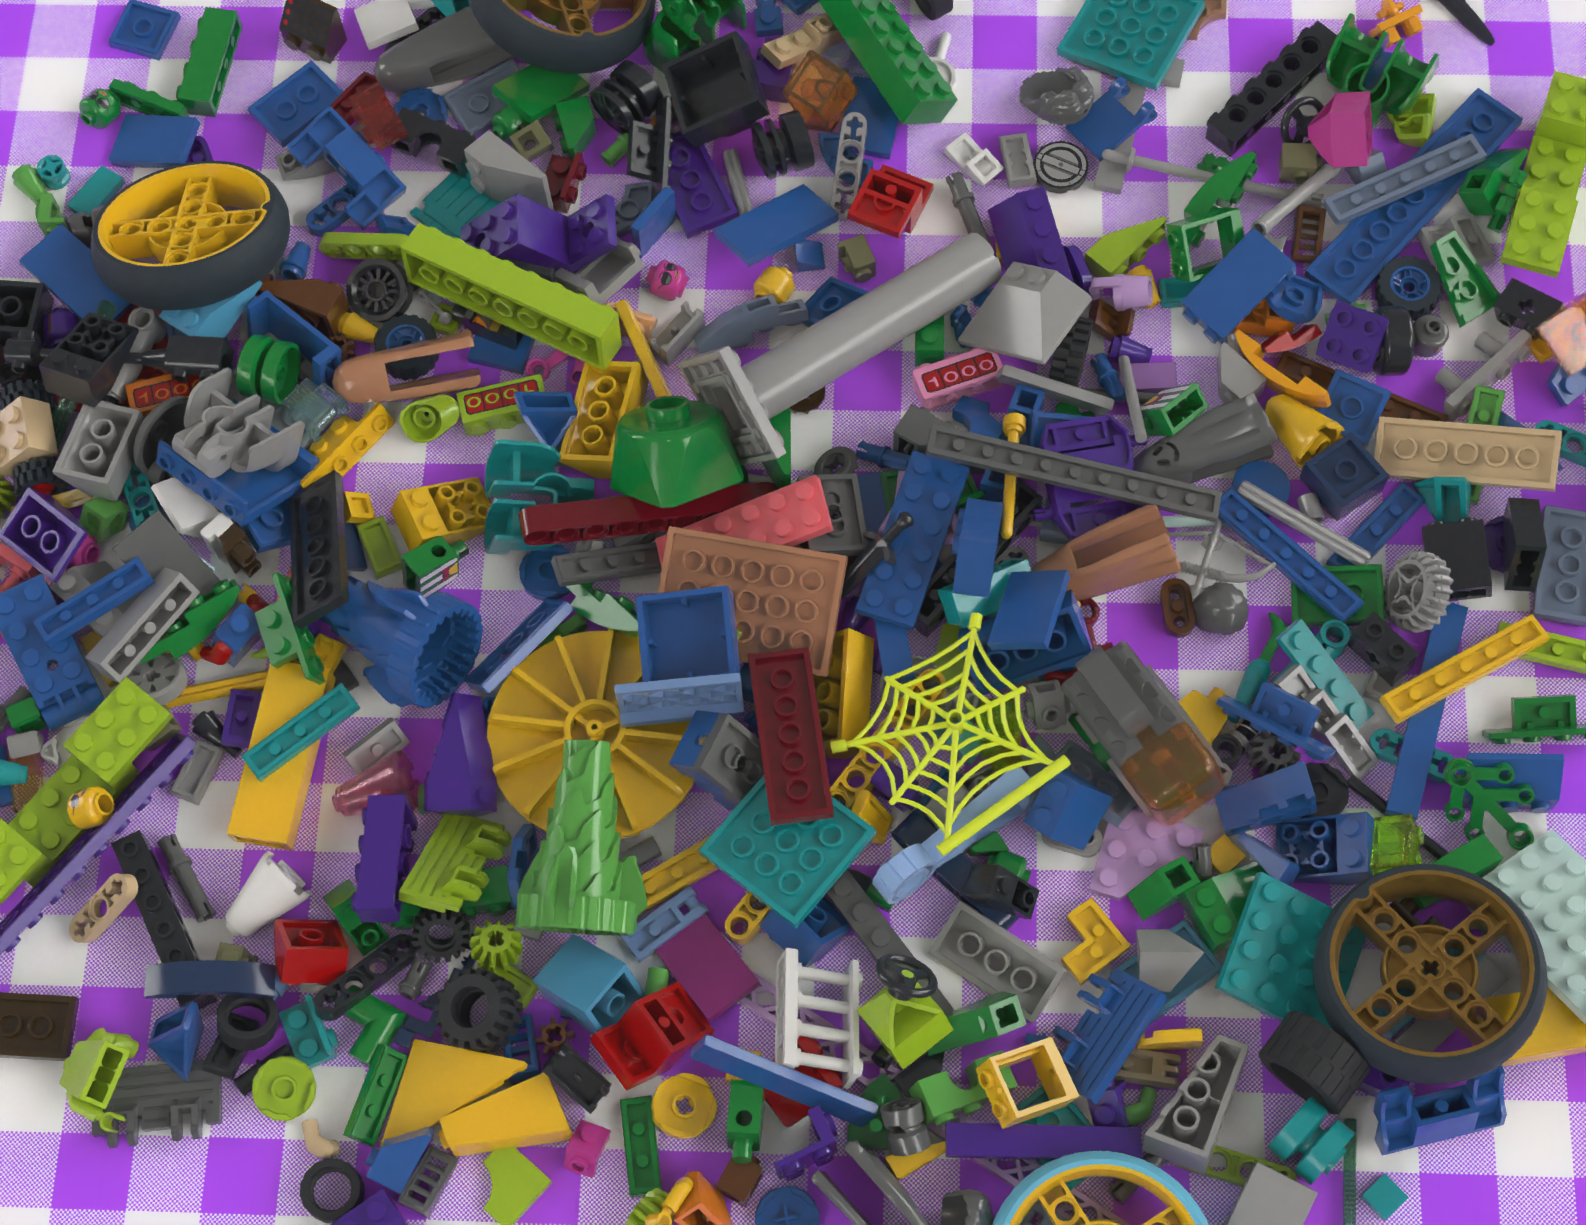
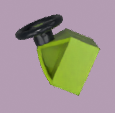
M887 954L882 956L876 963L877 975L886 987L860 1006L857 1012L870 1032L904 1070L954 1029L943 1010L930 997L936 992L938 987V981L933 971L921 961L910 956ZM897 964H903V965L909 966V967H911V968H913V969H915V970H910V969H908V968H902V967L898 966ZM886 970L892 972L893 976L891 977ZM926 979L928 986L922 988L917 981Z

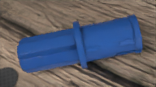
M1096 354L1095 358L1099 364L1096 363L1094 358H1091L1090 365L1098 376V384L1105 389L1109 398L1115 400L1114 403L1123 402L1125 400V390L1119 380V372L1113 369L1106 354Z
M861 441L857 447L867 450V453L856 450V456L860 460L863 459L876 463L880 468L889 467L900 471H906L911 455L891 450L890 446L880 447L866 441Z

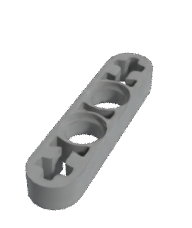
M858 112L847 114L843 118L830 203V206L839 213V221L849 220L847 219L849 209H846L845 213L841 214L839 208L836 207L842 204V193L847 194V206L851 207L860 187L868 128L866 118ZM853 120H857L859 125L862 126V128L859 127L856 130V140L851 139V127L848 126L853 124ZM849 146L856 147L859 151L858 157L854 160H848L843 156L844 150ZM849 173L855 177V182L852 186L844 187L839 183V179L843 174Z

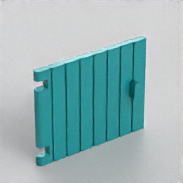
M468 171L465 178L450 173L422 200L426 207L422 211L415 207L410 211V215L423 225L435 227L443 234L461 239V227L502 202L492 200L484 193H478L471 185L470 171Z

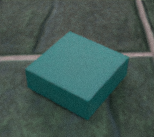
M1386 1173L1361 1196L1383 1221L1388 1219L1409 1198Z

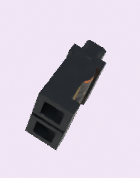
M456 303L451 311L452 320L464 325V330L469 329L472 336H479L515 351L524 335Z

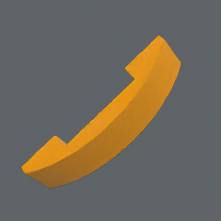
M1239 329L1236 331L1235 336L1243 358L1267 379V387L1279 395L1286 394L1307 406L1328 408L1331 405L1327 390L1306 376L1296 384L1262 360L1264 354L1258 342Z

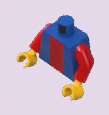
M242 583L244 587L237 596L241 604L215 632L211 647L205 646L201 641L187 652L195 661L202 659L216 665L228 663L235 668L262 637L254 613L269 606V604L248 584Z

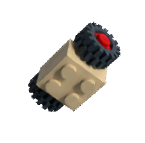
M26 379L24 383L19 380L16 381V385L13 383L7 384L8 388L3 387L0 392V475L13 478L15 495L18 499H21L28 487L51 496L68 491L69 483L52 472L57 462L53 457L58 454L52 415L55 413L53 393L45 391L44 383L41 380L32 382V379Z

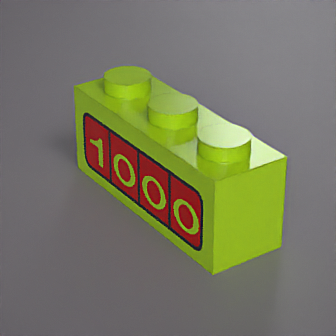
M541 374L456 393L466 435L481 436L491 430L500 428L511 429L517 424L526 423L519 412L514 393L545 392Z

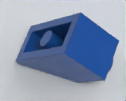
M425 1127L385 1139L380 1149L374 1146L365 1162L366 1165L370 1166L366 1177L401 1194L430 1142L435 1129Z

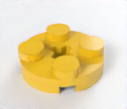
M681 1073L666 1079L656 1089L652 1098L653 1122L662 1132L672 1138L686 1140L698 1137L709 1128L716 1115L717 1102L710 1090L711 1087L704 1079L691 1073ZM683 1098H687L689 1100L688 1105L692 1107V1112L686 1111L683 1115L679 1113L676 1101L681 1102Z

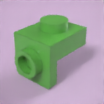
M41 193L40 203L35 208L37 223L45 237L59 224H62L72 233V228L67 219L59 217L60 207L52 193Z

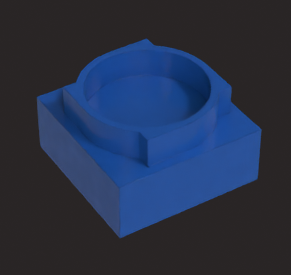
M728 585L635 596L643 682L740 673L741 676L733 591Z

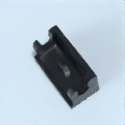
M565 1041L543 1064L542 1071L589 1114L597 1108V1103L603 1096L606 1097L610 1092L612 1083Z

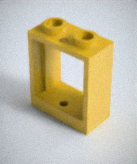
M1052 1037L990 1057L976 1068L979 1083L985 1089L992 1105V1112L999 1120L1002 1129L1061 1109L1079 1097ZM1031 1059L1049 1101L1018 1111L999 1069Z

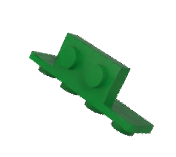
M276 572L272 574V579L279 600L254 613L271 666L279 668L299 657L305 678L321 685L325 682L323 675L324 665L316 654L314 648L316 644L315 638L307 626L300 629L293 623L292 579Z
M1573 694L1512 697V728L1482 730V736L1491 739L1492 744L1511 743V738H1522V742H1541V737L1553 736V740L1567 741L1572 740V735L1584 734L1586 739V724H1577L1576 695Z

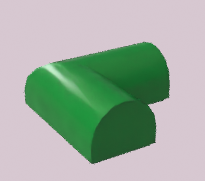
M353 984L347 990L357 992L361 988ZM373 994L367 996L343 1014L346 1018L364 1027L348 1055L370 1067L378 1045L385 1044L391 1047L400 1028L406 1023L409 1014Z

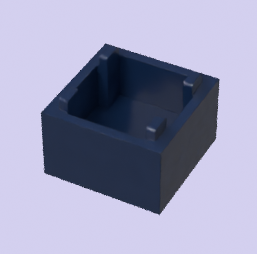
M1352 432L1305 462L1300 475L1301 481L1312 493L1317 494L1319 502L1336 521H1339L1383 491L1389 474Z

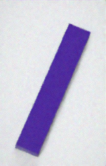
M946 1122L945 1157L1055 1160L1078 1152L1111 1151L1142 1159L1141 1127L1015 1124L1002 1129L1000 1124Z

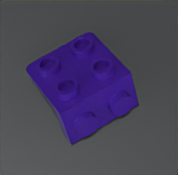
M1337 300L1330 312L1328 324L1319 340L1315 355L1360 372L1369 373L1384 340L1389 319Z
M820 1105L807 1110L810 1124L819 1142L775 1162L774 1167L779 1180L786 1178L787 1181L794 1180L805 1173V1168L816 1164L817 1167L824 1166L833 1161V1155L838 1153L835 1139L838 1136L836 1125L830 1112L823 1113Z

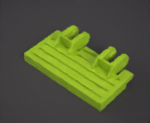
M444 814L400 888L399 901L445 913L447 909L459 912L463 905V900L478 901L483 893L481 889L485 888L490 880L487 874L482 872L487 858L501 860L505 853V846L508 847L513 839L510 833L505 831V825L473 816Z

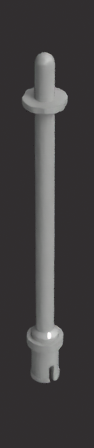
M1131 147L1130 154L1111 149H1105L1102 152L1103 159L1127 165L1126 172H1130L1132 166L1205 183L1215 174L1135 155L1136 149L1134 147ZM1246 180L1242 188L1245 190L1244 192L1283 200L1299 186L1294 185L1293 188L1283 189ZM1313 193L1300 205L1321 208L1324 194Z

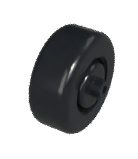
M1380 306L1373 313L1388 318L1389 324L1372 368L1379 376H1402L1408 372L1411 366L1416 344L1412 318L1409 311L1403 306Z

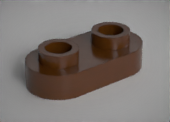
M1171 578L1163 583L1160 591L1164 627L1171 636L1183 638L1191 634L1195 625L1192 595L1187 582L1179 578ZM1175 593L1178 594L1180 598L1174 600L1169 595ZM1181 621L1184 623V626L1177 627L1174 622Z

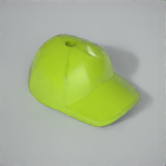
M436 395L418 399L401 411L399 424L407 437L417 443L430 442L438 438L458 421L460 416L459 405L454 398L448 395Z

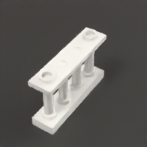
M786 948L777 961L776 1063L793 1070L802 1065L843 1072V1088L847 1089L851 1087L856 1078H860L863 1071V1059L859 1058V1014L857 1009L859 1008V991L862 987L863 975L859 973V960L852 959L844 973L804 967L802 963L798 962L797 949ZM800 979L843 986V1001L803 995L801 991H798V982ZM802 1007L843 1014V1030L802 1023L801 1019H798V1010ZM799 1036L843 1043V1059L801 1052V1049L797 1048V1039Z

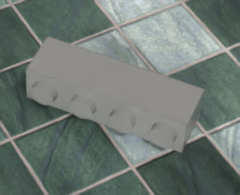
M164 567L154 579L155 583L141 593L86 655L85 659L105 677L121 683L200 593L180 572Z

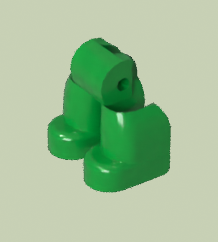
M660 0L663 9L657 14L646 38L642 42L644 55L651 64L664 74L662 65L678 58L679 54L685 49L691 52L702 47V41L706 44L714 41V27L724 16L741 30H744L747 27L743 1Z
M1350 13L1329 51L1326 62L1327 81L1339 89V93L1370 91L1372 131H1374L1384 111L1400 116L1413 106L1426 84L1431 81L1438 69L1439 54L1435 53L1429 64L1424 63L1411 56L1405 50V40L1400 39L1383 70V75L1372 90H1368L1363 87V84L1375 61L1381 57L1388 45L1389 33L1384 31L1379 40L1365 35L1356 28L1355 15Z

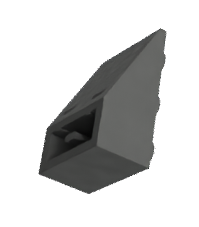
M911 404L893 431V450L911 455L913 450L925 454L929 429L932 423L958 430L960 428L951 421H943L935 417L925 407L919 408ZM957 463L960 465L970 467V473L972 474H984L986 470L978 467Z

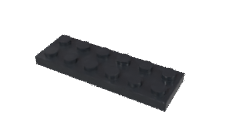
M333 470L289 498L293 623L300 629L318 621L321 617L349 602L342 476L336 470Z

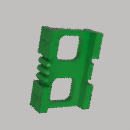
M1514 168L1508 181L1510 185L1507 186L1504 194L1501 195L1494 210L1497 214L1492 215L1486 228L1500 234L1515 202L1518 188L1521 189L1528 172Z

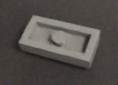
M390 717L342 755L357 776L363 780L406 747L410 741L394 719Z

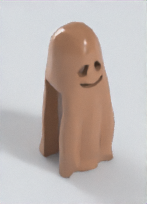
M465 329L456 334L381 350L345 360L338 365L333 374L332 384L334 391L341 400L361 404L418 399L476 387L481 383L478 367L390 385L385 363L473 347L472 333L469 329Z
M1146 505L1103 523L1071 540L1051 555L1034 564L1031 571L1067 570L1070 580L1066 591L1072 589L1076 600L1081 601L1181 571V565L1172 547L1170 535L1157 505Z

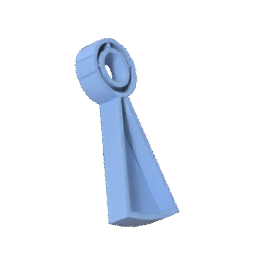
M1019 767L1003 774L960 811L952 825L951 835L1029 780L1030 777ZM1035 791L945 856H942L936 848L939 843L944 841V833L941 829H938L922 844H913L905 848L887 863L884 862L873 878V886L888 904H896L919 889L932 876L936 868L964 852L993 831L999 830L1026 813L1031 806Z

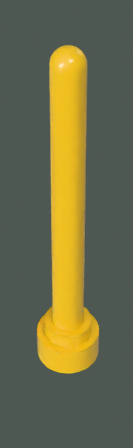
M1009 413L1003 417L1002 430L1006 437H1008L1007 441L1019 444V438L1026 432L1027 419L1024 415ZM1005 474L1000 532L1004 539L1011 538L1013 534L1017 476Z

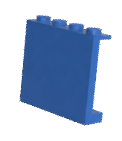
M235 399L231 400L235 404L239 403ZM273 426L270 427V430H271L272 432H274V433L280 432L279 430H277V429L274 428ZM163 440L158 443L156 464L164 471L174 476L242 527L302 490L299 482L319 463L317 457L300 446L296 461L278 472H270L266 469L254 472H236L229 468L222 475L216 478H209L177 454Z

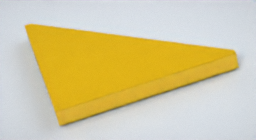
M414 1039L380 1148L385 1139L425 1127H435L440 1123L439 1118L466 1107L481 1096H486L503 1085L505 1080L517 1072L526 1070L528 1064L521 1060Z

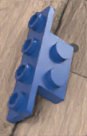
M1267 681L1262 683L1252 707L1227 695L1218 698L1216 702L1218 706L1223 708L1222 712L1236 719L1242 717L1251 722L1250 726L1260 732L1267 733V731L1278 735L1277 739L1281 743L1291 747L1297 745L1305 749V754L1315 760H1327L1333 757L1336 752L1335 749L1309 737L1321 708Z

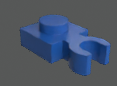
M755 0L757 8L753 10L757 38L784 35L780 6H775L776 0Z

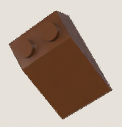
M320 279L261 281L263 284L255 296L258 297L267 290L328 339L330 335H342L338 333L340 319L346 312L352 313L344 290L339 284L333 281L327 283Z

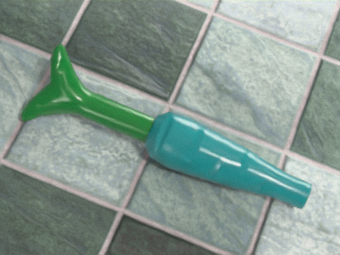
M1273 612L1268 613L1271 622V636L1259 658L1253 659L1247 666L1236 693L1235 699L1248 706L1257 696L1262 683L1266 682L1270 676V662L1279 647L1275 638L1289 627ZM1228 716V720L1232 723H1238L1240 718L1236 719Z

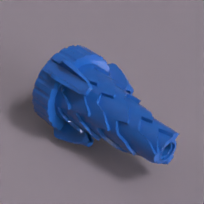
M348 575L349 602L326 614L319 620L331 626L330 631L342 637L350 646L357 649L364 657L375 664L363 670V676L367 677L370 685L388 703H395L399 707L413 704L421 708H431L434 705H440L444 700H448L451 694L455 693L465 681V678L475 664V659L480 650L483 625L481 624L482 618L477 608L448 593H433L425 598L417 591L387 589L368 580L367 583H364Z

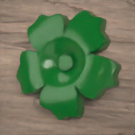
M1206 153L1202 163H1198L1196 169L1217 173L1225 165L1229 164L1230 161H1228L1227 157L1219 156L1215 159L1213 153Z

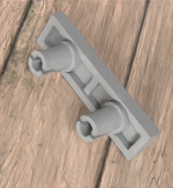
M1522 329L1507 344H1502L1483 331L1475 339L1474 347L1487 354L1490 359L1470 378L1464 380L1446 366L1437 373L1435 382L1452 393L1445 399L1443 414L1448 415L1447 420L1449 422H1454L1459 416L1463 417L1470 411L1476 385L1492 388L1499 379L1502 381L1510 374L1514 365L1518 362L1522 363L1528 358L1532 350L1530 348L1532 334Z

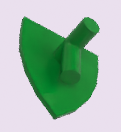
M882 1073L860 1095L861 1098L878 1105L877 1115L862 1127L849 1123L848 1142L857 1140L859 1144H863L871 1149H889L886 1134L890 1130L884 1128L880 1108L887 1102L903 1098L897 1086Z

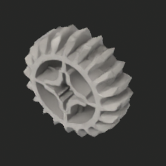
M1412 551L1409 554L1404 553L1402 559L1395 561V568L1389 569V579H1385L1387 583L1386 589L1383 590L1385 594L1384 605L1387 606L1385 614L1390 616L1389 622L1401 630L1423 633L1426 630H1432L1434 624H1440V616L1447 615L1445 608L1451 604L1449 596L1454 591L1450 589V585L1454 580L1449 577L1451 569L1446 567V561L1434 553Z

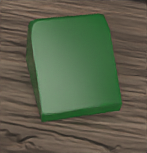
M33 697L24 699L5 709L11 727L17 734L33 730L39 731L48 727Z
M993 831L972 845L968 850V854L970 857L990 856L991 853L996 854L999 851H1009V848L998 832Z

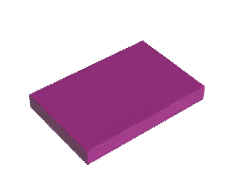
M706 913L655 950L658 957L681 984L709 1023L761 985Z

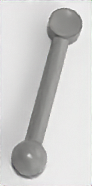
M419 288L418 296L424 298L439 315V321L442 324H448L451 321L449 313L443 312L428 295V290Z

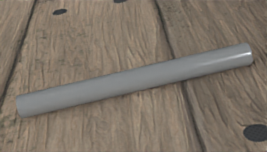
M1122 355L1118 358L1134 435L1138 443H1143L1147 440V433L1131 363L1127 355Z

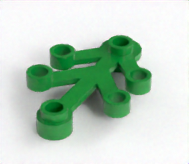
M1456 758L1446 764L1443 774L1446 782L1451 785L1450 801L1444 806L1447 819L1451 822L1462 820L1465 815L1462 806L1464 790L1466 789L1473 796L1470 821L1464 826V833L1469 841L1482 834L1485 835L1482 826L1486 809L1507 831L1506 836L1513 849L1523 850L1530 844H1533L1534 835L1531 828L1525 823L1516 822L1497 802L1514 801L1527 805L1535 798L1532 787L1527 783H1520L1515 788L1482 787L1476 781L1497 780L1501 784L1512 782L1515 772L1509 763H1499L1495 768L1474 767L1470 760ZM1459 769H1464V772L1462 774H1454L1455 771ZM1503 770L1509 771L1506 776H1500L1499 774ZM1529 791V794L1527 796H1519L1521 792ZM1453 808L1460 809L1456 814L1449 813ZM1472 829H1479L1478 833L1469 834ZM1524 831L1522 835L1514 836L1515 833Z

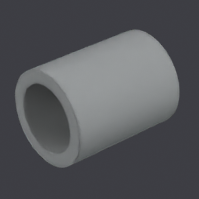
M1307 493L1297 499L1301 513L1319 523L1324 521L1325 516L1316 493Z

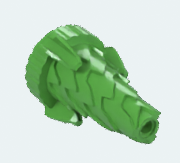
M564 740L562 771L556 783L554 808L548 809L546 840H541L540 851L536 854L518 891L517 928L605 936H633V933L636 931L637 916L647 908V897L636 856H626L622 861H619L621 833L616 832L618 801L614 795V773H611L612 756L610 753V742L601 740Z

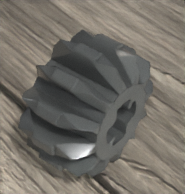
M1268 731L1267 733L1261 732L1259 737L1252 739L1250 742L1252 748H1249L1247 751V756L1253 759L1249 764L1250 768L1258 767L1260 769L1258 777H1262L1265 773L1270 774L1294 765L1301 759V754L1295 751L1298 746L1291 747L1281 743L1277 739L1278 735L1272 732L1271 734Z

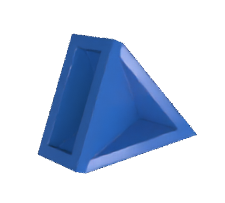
M514 393L519 412L538 441L556 448L577 416L578 410L571 393Z
M191 1001L156 1019L147 1047L151 1048L186 1082L204 1031L198 1004Z

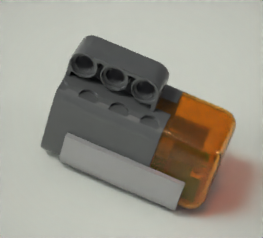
M1121 641L1106 651L1099 645L1074 663L1078 671L1062 684L1061 690L1078 712V715L1075 717L1094 745L1100 742L1111 757L1106 762L1147 817H1154L1160 824L1172 826L1185 819L1223 790L1225 777L1221 771L1222 762L1219 756L1149 664L1145 666L1126 641Z

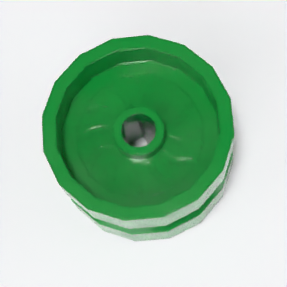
M259 334L252 335L242 349L237 366L236 382L240 395L251 397L257 394L267 402L279 405L287 403L294 393L300 375L301 352L298 345L284 340L275 342L273 338Z

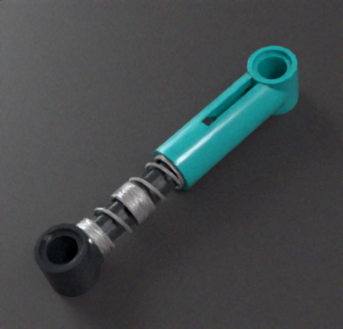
M1329 620L1323 624L1315 637L1331 658L1335 660L1345 651L1351 632L1344 622ZM1326 636H1335L1340 642L1332 643ZM1291 661L1271 684L1293 666L1294 663ZM1244 718L1241 724L1235 725V730H1230L1228 733L1218 736L1211 745L1221 762L1227 764L1231 771L1236 768L1239 759L1249 746V741L1254 736L1258 737L1257 733L1260 732L1250 726L1251 722ZM1227 750L1232 754V757L1223 758L1217 751Z

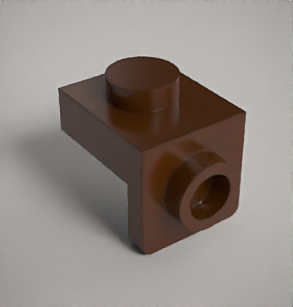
M1099 298L1091 302L1088 318L1093 319L1092 330L1108 341H1111L1113 336L1120 337L1121 335L1129 336L1131 334L1135 311L1132 308L1126 309V311H1116L1114 307Z

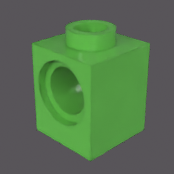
M96 497L83 504L80 524L91 536L102 542L125 529L129 506L119 499L115 502Z

